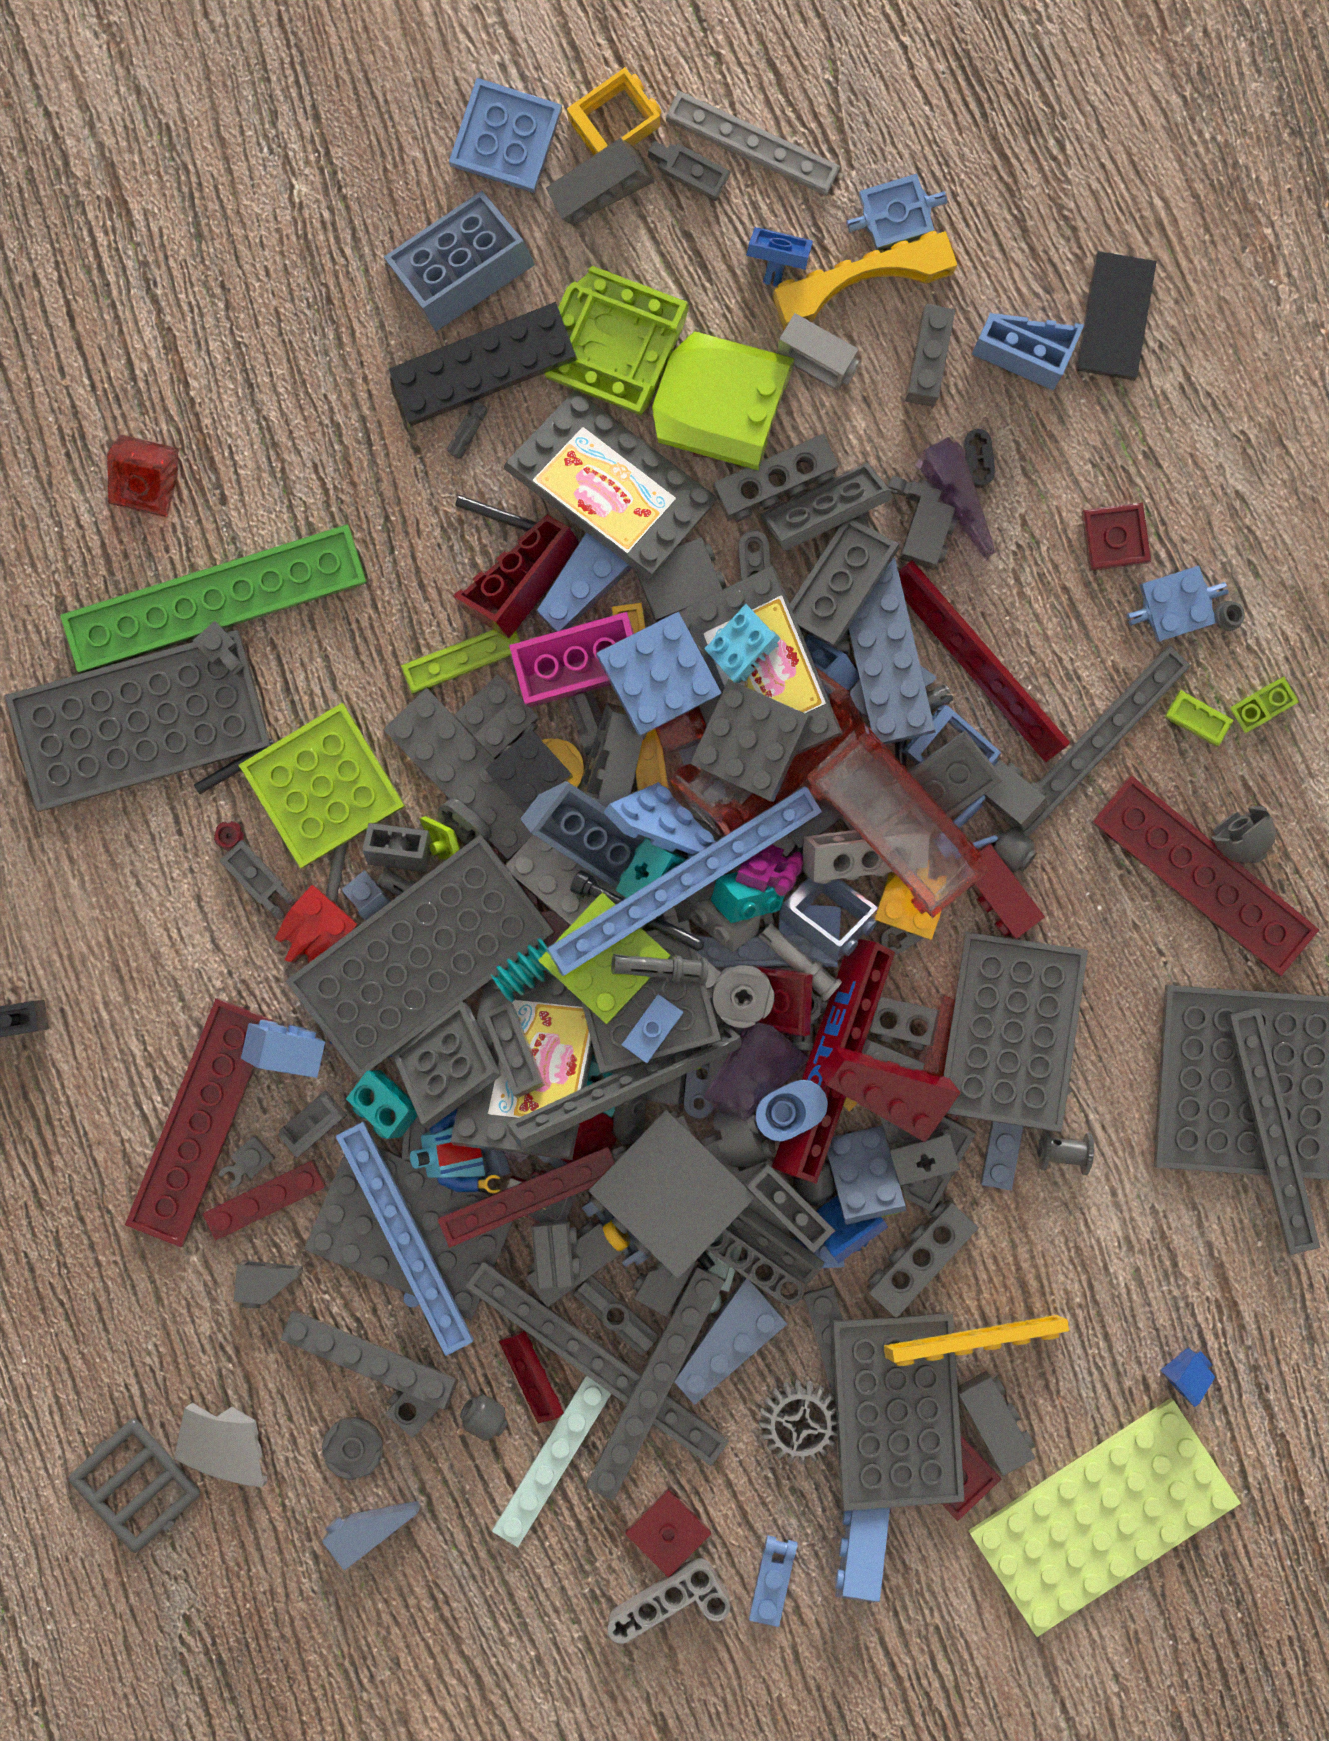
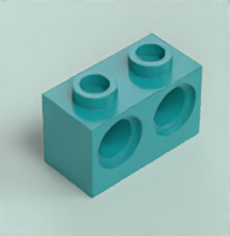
M382 1070L366 1071L346 1098L353 1106V1111L361 1118L367 1119L374 1126L373 1130L385 1139L402 1137L418 1116L411 1098ZM371 1090H372L373 1093H374V1101H373V1103H372L371 1100H370V1092H371ZM392 1110L394 1111L396 1117L394 1123L392 1122L390 1117Z

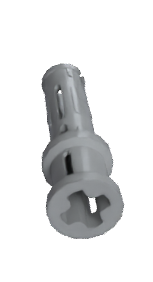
M772 923L758 936L759 939L766 943L797 972L813 974L812 988L821 995L820 999L823 1002L842 983L839 978L835 980L822 968L823 964L820 961L815 960L813 962L774 927Z

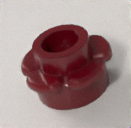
M222 822L216 827L214 841L226 851H230L239 841L244 840L241 826L236 822ZM228 833L232 834L230 839L226 837Z

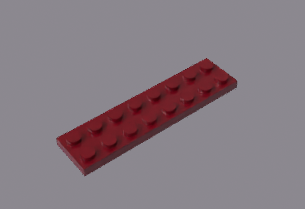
M1132 775L1125 780L1091 822L1277 976H1282L1319 931L1315 925L1242 865L1225 857L1217 849L1214 842Z
M220 998L215 999L126 1220V1226L178 1247L184 1246L255 1069V1066L241 1059L248 1024L259 1025L260 1020L274 1022L273 1019Z

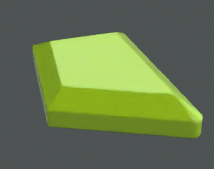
M427 816L419 819L424 830L429 831L432 841L429 848L433 855H437L439 859H448L460 850L453 829Z

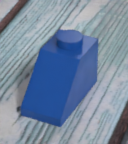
M1189 1347L1160 1370L1178 1393L1194 1407L1200 1404L1215 1379V1376L1209 1370L1213 1365L1201 1351L1196 1354Z

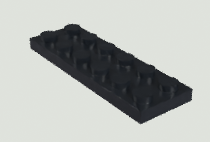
M553 302L391 367L389 371L410 426H413L578 359L556 302Z

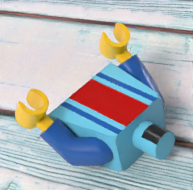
M458 1108L433 1125L429 1132L422 1134V1149L414 1150L410 1153V1161L413 1168L425 1167L428 1178H437L440 1185L455 1192H480L481 1189H486L489 1193L494 1194L501 1190H491L488 1187V1181L491 1178L501 1179L498 1175H490L486 1180H481L480 1176H485L481 1148L457 1146L451 1143Z

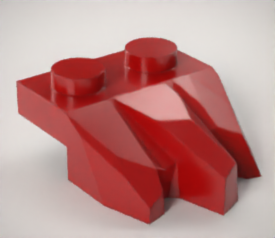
M311 885L289 910L274 939L279 942L286 940L291 942V947L284 959L285 961L295 963L306 954L308 956V963H310L354 930L359 924L317 887Z

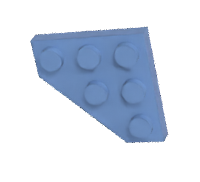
M659 782L610 803L604 810L605 815L625 835L636 838L638 834L651 839V844L670 852H673L675 849L687 852L688 858L716 842L713 835L704 829L693 818L691 812L682 807L672 796V793Z

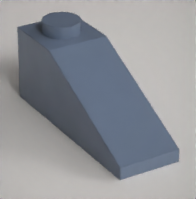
M418 1501L353 1513L344 1520L338 1517L325 1528L327 1533L322 1542L345 1571L418 1514L421 1505Z

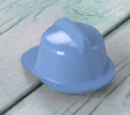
M798 1080L769 1093L760 1101L756 1109L755 1119L757 1126L762 1134L771 1140L785 1141L813 1128L822 1121L827 1112L828 1101L826 1094L819 1085L812 1081Z

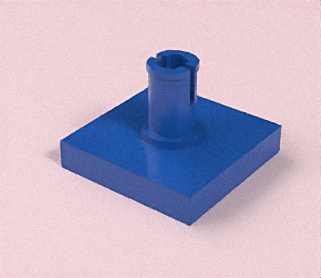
M755 227L746 256L768 261L763 283L770 285L773 271H775L773 286L778 287L782 282L785 265L806 270L813 240Z
M838 1195L816 1211L835 1230L823 1244L838 1264L855 1251L862 1250V1246L865 1248L870 1240L888 1228L882 1217L846 1225Z

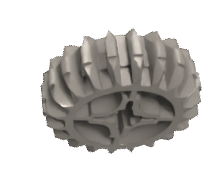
M799 1379L795 1380L794 1389H790L788 1382H784V1393H781L777 1388L772 1390L776 1400L770 1397L765 1398L766 1405L771 1409H760V1415L767 1418L759 1421V1427L767 1429L761 1433V1437L763 1440L771 1439L767 1444V1448L770 1451L779 1447L776 1452V1456L779 1459L788 1453L787 1460L791 1464L794 1462L795 1456H799L801 1465L805 1464V1456L810 1455L813 1462H816V1452L820 1451L823 1456L828 1454L824 1446L825 1444L830 1447H835L836 1445L835 1440L830 1437V1435L837 1436V1427L833 1426L837 1425L836 1415H834L836 1413V1404L829 1405L833 1400V1396L829 1393L822 1397L824 1387L821 1385L813 1392L812 1381H807L805 1389L801 1388ZM801 1399L795 1409L780 1412V1409L788 1402ZM810 1401L822 1409L825 1414V1423L818 1422L817 1418L809 1415ZM804 1412L806 1423H802L797 1431L795 1421H799L800 1416ZM775 1421L782 1422L783 1426L791 1429L790 1442L784 1440L775 1429ZM818 1432H821L813 1441L801 1444L807 1434H818Z

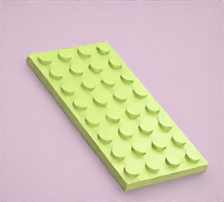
M1169 1398L968 1531L1036 1637H1038L1241 1503L1175 1401Z

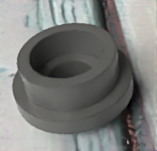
M1224 601L1216 607L1214 616L1216 623L1221 629L1233 631L1241 626L1245 613L1239 603Z

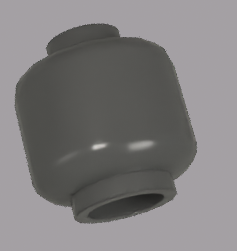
M1010 828L1006 832L998 831L995 835L998 837V840L990 843L991 846L994 847V850L1011 872L1025 871L1037 854L1034 851L1035 842L1016 828Z
M826 1162L823 1164L817 1184L792 1176L796 1192L806 1202H810L811 1205L816 1206L826 1203L828 1197L835 1191L831 1167Z
M484 1394L478 1395L475 1398H469L460 1413L463 1428L482 1441H488L494 1436L499 1437L507 1425L505 1407Z

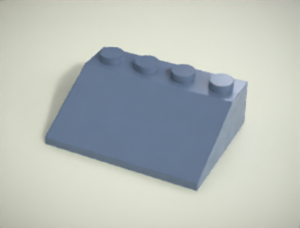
M480 191L384 256L387 264L435 331H438L535 265L524 240L483 191Z

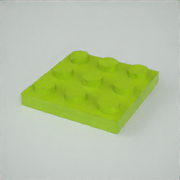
M602 892L557 941L616 904ZM639 928L564 976L561 975L547 951L538 961L605 1024H608L651 978L647 976L612 974L611 960L613 954L669 959L671 955L643 929Z

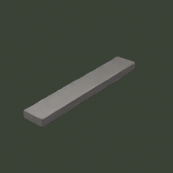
M679 90L666 115L667 122L825 196L828 195L840 169L839 165Z

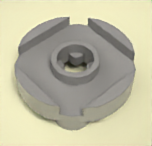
M738 965L725 968L716 979L712 988V1002L717 1014L725 1023L734 1027L746 1028L755 1025L754 1022L759 1021L762 1017L764 1019L770 1013L774 1003V991L768 977L759 969L748 965ZM742 989H746L747 994L751 995L750 999H744L743 1003H738V998L735 994Z

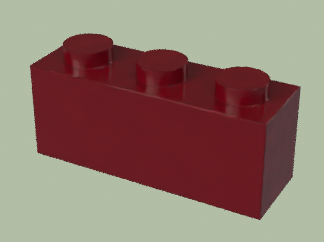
M991 844L984 846L957 866L961 872L958 874L959 879L967 889L972 887L979 896L976 899L977 903L985 913L991 912L997 920L994 925L1003 937L1006 938L1009 935L1011 939H1017L1045 918Z

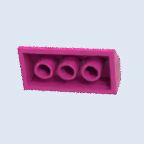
M624 612L509 645L525 705L535 707L611 685L596 653L635 634L628 613Z

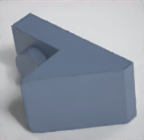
M366 870L362 871L341 889L359 910V915L365 921L392 901Z

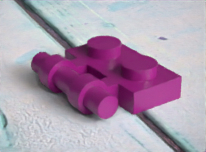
M771 844L743 862L738 871L736 882L765 892L767 886L775 888L778 895H786L788 891L792 890L796 882L795 876L799 875L803 868V855L795 852L788 858L782 857L784 849Z

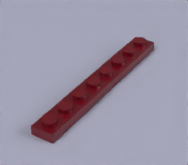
M913 560L908 562L899 571L905 601L1044 762L1047 763L1071 742Z

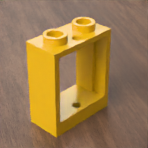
M626 67L567 108L569 123L593 156L608 145L587 115L623 90L626 91L646 120L621 138L634 146L660 128V114L662 112L659 105L653 98H647L643 92L644 86L636 74L631 76Z

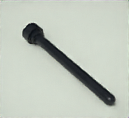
M583 870L576 874L570 886V891L580 897L593 896L597 898L603 892L615 904L624 900L618 895L598 886L593 875ZM658 916L646 923V925L696 951H700L704 947L703 940Z

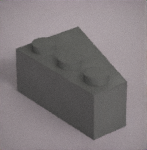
M619 138L547 186L546 190L561 219L572 225L584 222L595 212L655 181L639 150L622 138Z
M606 702L579 785L582 792L606 808L610 803L630 795L642 741L647 735L646 733L640 737L638 736L623 706Z

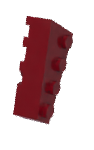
M548 514L517 540V546L509 552L504 551L496 558L498 562L488 571L478 573L473 578L474 583L466 590L462 591L460 589L453 595L454 599L467 614L510 639L560 574L580 543L569 526Z
M838 1046L834 1047L818 1070L827 1086L923 1142L928 1140L961 1094L950 1078L933 1076L919 1069L905 1068L891 1061H880L873 1059L872 1056Z

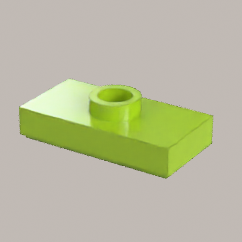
M1182 690L1178 691L1164 716L1167 720L1215 747L1221 744L1233 722V719Z

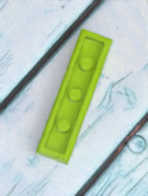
M490 630L403 664L401 668L411 693L416 694L424 691L426 688L429 689L511 657L509 645L521 641L517 631L508 639L497 631Z

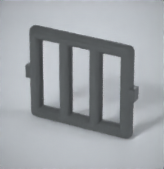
M137 1419L129 1420L111 1438L100 1442L93 1449L94 1453L68 1477L70 1484L133 1553L139 1552L162 1530L166 1532L176 1522L175 1518L200 1496V1489ZM134 1434L145 1448L95 1492L84 1478L127 1438ZM154 1457L165 1471L121 1511L115 1514L104 1500L148 1460ZM174 1479L185 1493L141 1534L135 1537L124 1523Z

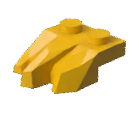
M927 860L926 868H918L913 873L889 872L882 890L883 893L878 904L875 920L932 940L944 905L946 876L938 875L935 880L930 879L928 876L930 860Z

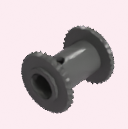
M1042 1131L1038 1144V1162L1041 1170L1045 1171L1048 1163L1053 1162L1079 1165L1082 1175L1089 1174L1094 1160V1140L1091 1133H1085L1083 1141L1051 1138V1131Z

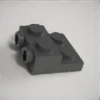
M499 674L454 715L495 759L503 754L530 728L534 732L539 727L536 724L539 717L529 706L525 705L520 696L513 691Z

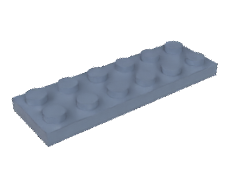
M893 558L849 626L875 747L936 733L896 559Z

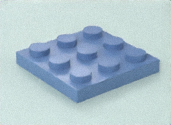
M476 78L449 159L450 167L535 193L563 110L562 105Z
M679 611L596 653L604 672L639 737L722 694Z

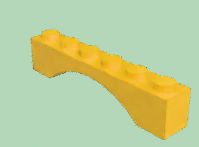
M931 231L922 235L918 241L912 243L901 241L894 244L891 250L882 253L879 250L869 252L862 257L863 259L852 263L851 260H845L834 266L835 269L823 272L821 269L815 270L807 274L805 279L796 282L794 279H789L781 282L778 288L774 289L773 300L783 329L785 330L794 313L813 322L820 310L833 296L846 287L862 280L896 276L927 284L953 275L957 262L946 231L938 234L936 231Z

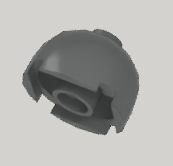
M1263 806L1249 807L1250 813L1241 816L1239 812H1236L1222 820L1213 830L1215 837L1212 836V840L1217 849L1233 862L1257 863L1263 860L1276 840V828L1267 808Z

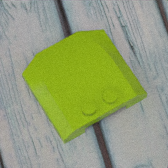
M591 266L583 278L578 282L574 281L566 288L558 307L578 360L548 371L544 375L551 381L642 415L653 398L667 366L670 354L673 352L685 325L689 304L682 299Z
M694 331L670 354L652 406L658 443L759 471L768 444V436L783 391L786 390L794 366V358Z

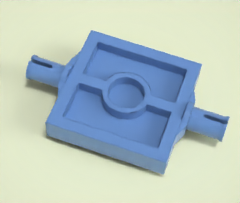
M917 174L861 190L859 198L863 208V216L846 220L848 232L851 233L866 228L871 234L876 250L892 247L901 241L909 242L919 239L922 235L935 231L930 217L931 208L947 204L946 193L942 191L927 196L921 188Z
M1199 565L1140 584L1143 596V609L1127 613V619L1139 616L1129 620L1128 623L1132 626L1147 620L1153 629L1156 642L1215 624L1212 599L1227 595L1229 593L1228 589L1216 592V590L1227 587V584L1222 582L1221 584L1208 587L1204 582Z

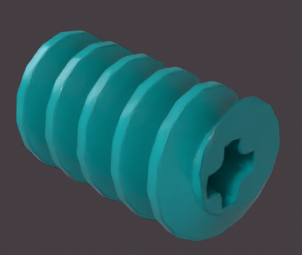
M541 938L537 939L538 950L528 945L527 957L521 952H517L518 963L508 958L506 960L507 970L498 965L496 966L498 976L495 977L490 974L505 998L511 1003L515 1001L513 991L522 996L525 994L523 984L533 989L535 987L534 977L543 982L546 980L544 970L552 974L538 961L545 954L546 948H548Z

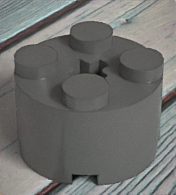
M760 1098L750 1099L715 1113L714 1129L715 1131L720 1130L722 1139L717 1142L724 1158L733 1168L738 1166V1169L776 1155L775 1140H771L762 1134L755 1119L756 1109L761 1101Z

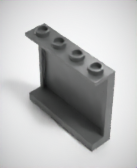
M667 1110L589 1190L593 1195L589 1200L602 1213L607 1209L615 1217L612 1223L623 1234L630 1231L637 1238L634 1242L636 1247L646 1256L652 1253L659 1260L656 1266L668 1278L674 1275L677 1279L756 1197Z

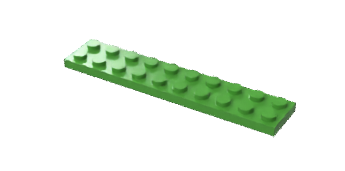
M347 524L64 613L60 617L77 672L82 674L196 638L214 621L218 622L224 629L367 584L350 527Z

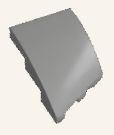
M194 1403L184 1408L174 1459L202 1473L226 1481L255 1487H263L267 1484V1476L262 1475L259 1461L263 1455L261 1445L258 1442L259 1434L256 1420L233 1407L217 1417Z

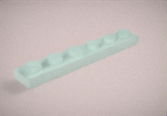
M587 1375L493 1527V1533L516 1547H519L611 1395L609 1391Z

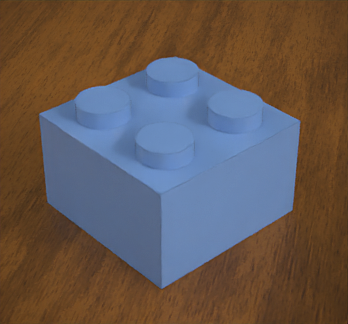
M260 1020L259 1025L248 1024L241 1059L260 1069L317 1078L325 1041L316 1038V1032L309 1031L304 1027L289 1025L287 1030V1027L280 1026L276 1022Z

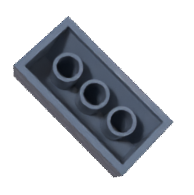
M567 781L539 794L520 818L530 833L614 888H617L621 874L632 862L636 848L645 839V836L639 834L636 838L625 835L605 815L604 810L606 807Z

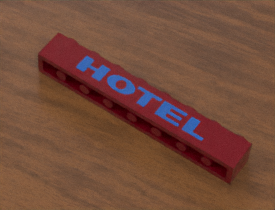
M858 939V945L849 956L844 955L836 978H839L842 983L829 998L802 1080L816 1083L825 1092L828 1101L827 1112L822 1121L813 1128L791 1139L780 1141L772 1164V1168L815 1184L818 1182L846 1096L826 1085L818 1070L835 1046L859 1053L862 1052L896 953L873 941Z

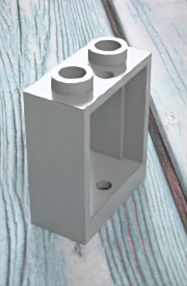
M796 313L792 316L779 339L777 354L794 358V367L839 391L843 383L847 386L849 385L859 364V361L855 359L858 348Z

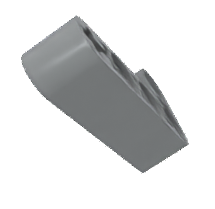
M703 1558L694 1559L677 1569L669 1578L667 1576L614 1608L608 1617V1635L616 1643H627L695 1600L709 1620L721 1621L728 1616L730 1611L728 1592L707 1560ZM697 1571H703L708 1577L702 1582H697L692 1578V1575ZM671 1587H676L682 1593L679 1597L671 1598L666 1594V1591ZM712 1598H720L724 1603L721 1607L713 1608L708 1605V1601ZM649 1603L656 1609L653 1613L645 1614L640 1610V1607L643 1604ZM620 1621L621 1624L627 1623V1628H623L621 1625L616 1627V1622Z

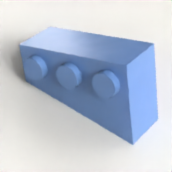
M990 313L972 351V355L1054 390L1066 369L1085 324L1075 323L1074 326L1056 324V321L1053 320L1038 322L1029 321L1028 317Z
M890 1508L843 1511L842 1524L846 1525L845 1536L844 1538L841 1537L839 1544L841 1561L840 1568L836 1572L835 1597L869 1603L880 1602Z

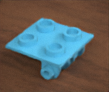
M745 604L704 649L734 683L739 684L742 680L746 681L755 670L751 664L758 668L760 665L755 660L759 657L765 661L766 658L762 653L764 652L766 655H769L775 647L779 646L777 642L781 638L773 630L771 631L754 611Z

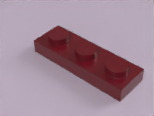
M525 1330L507 1335L499 1340L501 1348L537 1423L555 1420L563 1415L564 1412L559 1399L551 1387L546 1371L541 1365Z

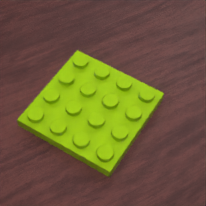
M344 703L337 705L239 764V767L301 869L366 831L368 823L377 824L406 807Z

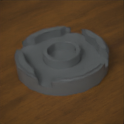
M345 1417L335 1422L325 1434L322 1443L324 1462L327 1468L336 1476L347 1480L371 1474L378 1466L383 1454V1438L378 1428L369 1420L360 1417Z

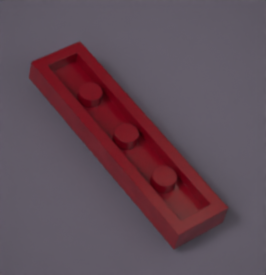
M313 1159L202 1214L216 1241L325 1188L326 1183Z

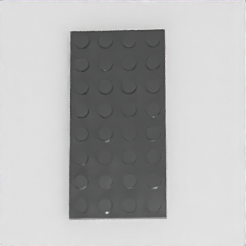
M235 630L227 633L237 644L231 652L245 666L237 674L231 672L222 660L214 665L197 645L192 642L5 695L36 811L42 812L271 746L240 631Z
M480 834L285 982L356 1076L360 1078L366 1071H370L492 979L490 974L493 976L497 975L496 966L499 965L506 969V960L508 958L515 962L518 960L517 952H521L523 955L528 952V945L535 947L538 945L537 939L541 938L544 940L555 931L482 834Z

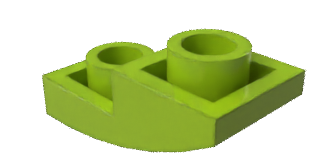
M1283 676L1231 706L1230 709L1244 733H1247L1299 703Z

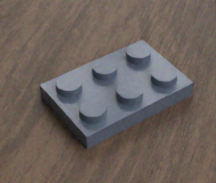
M883 1125L834 1136L827 1156L845 1224L906 1211V1205Z

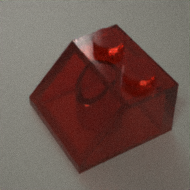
M120 434L107 452L108 504L167 517L178 477L179 448Z

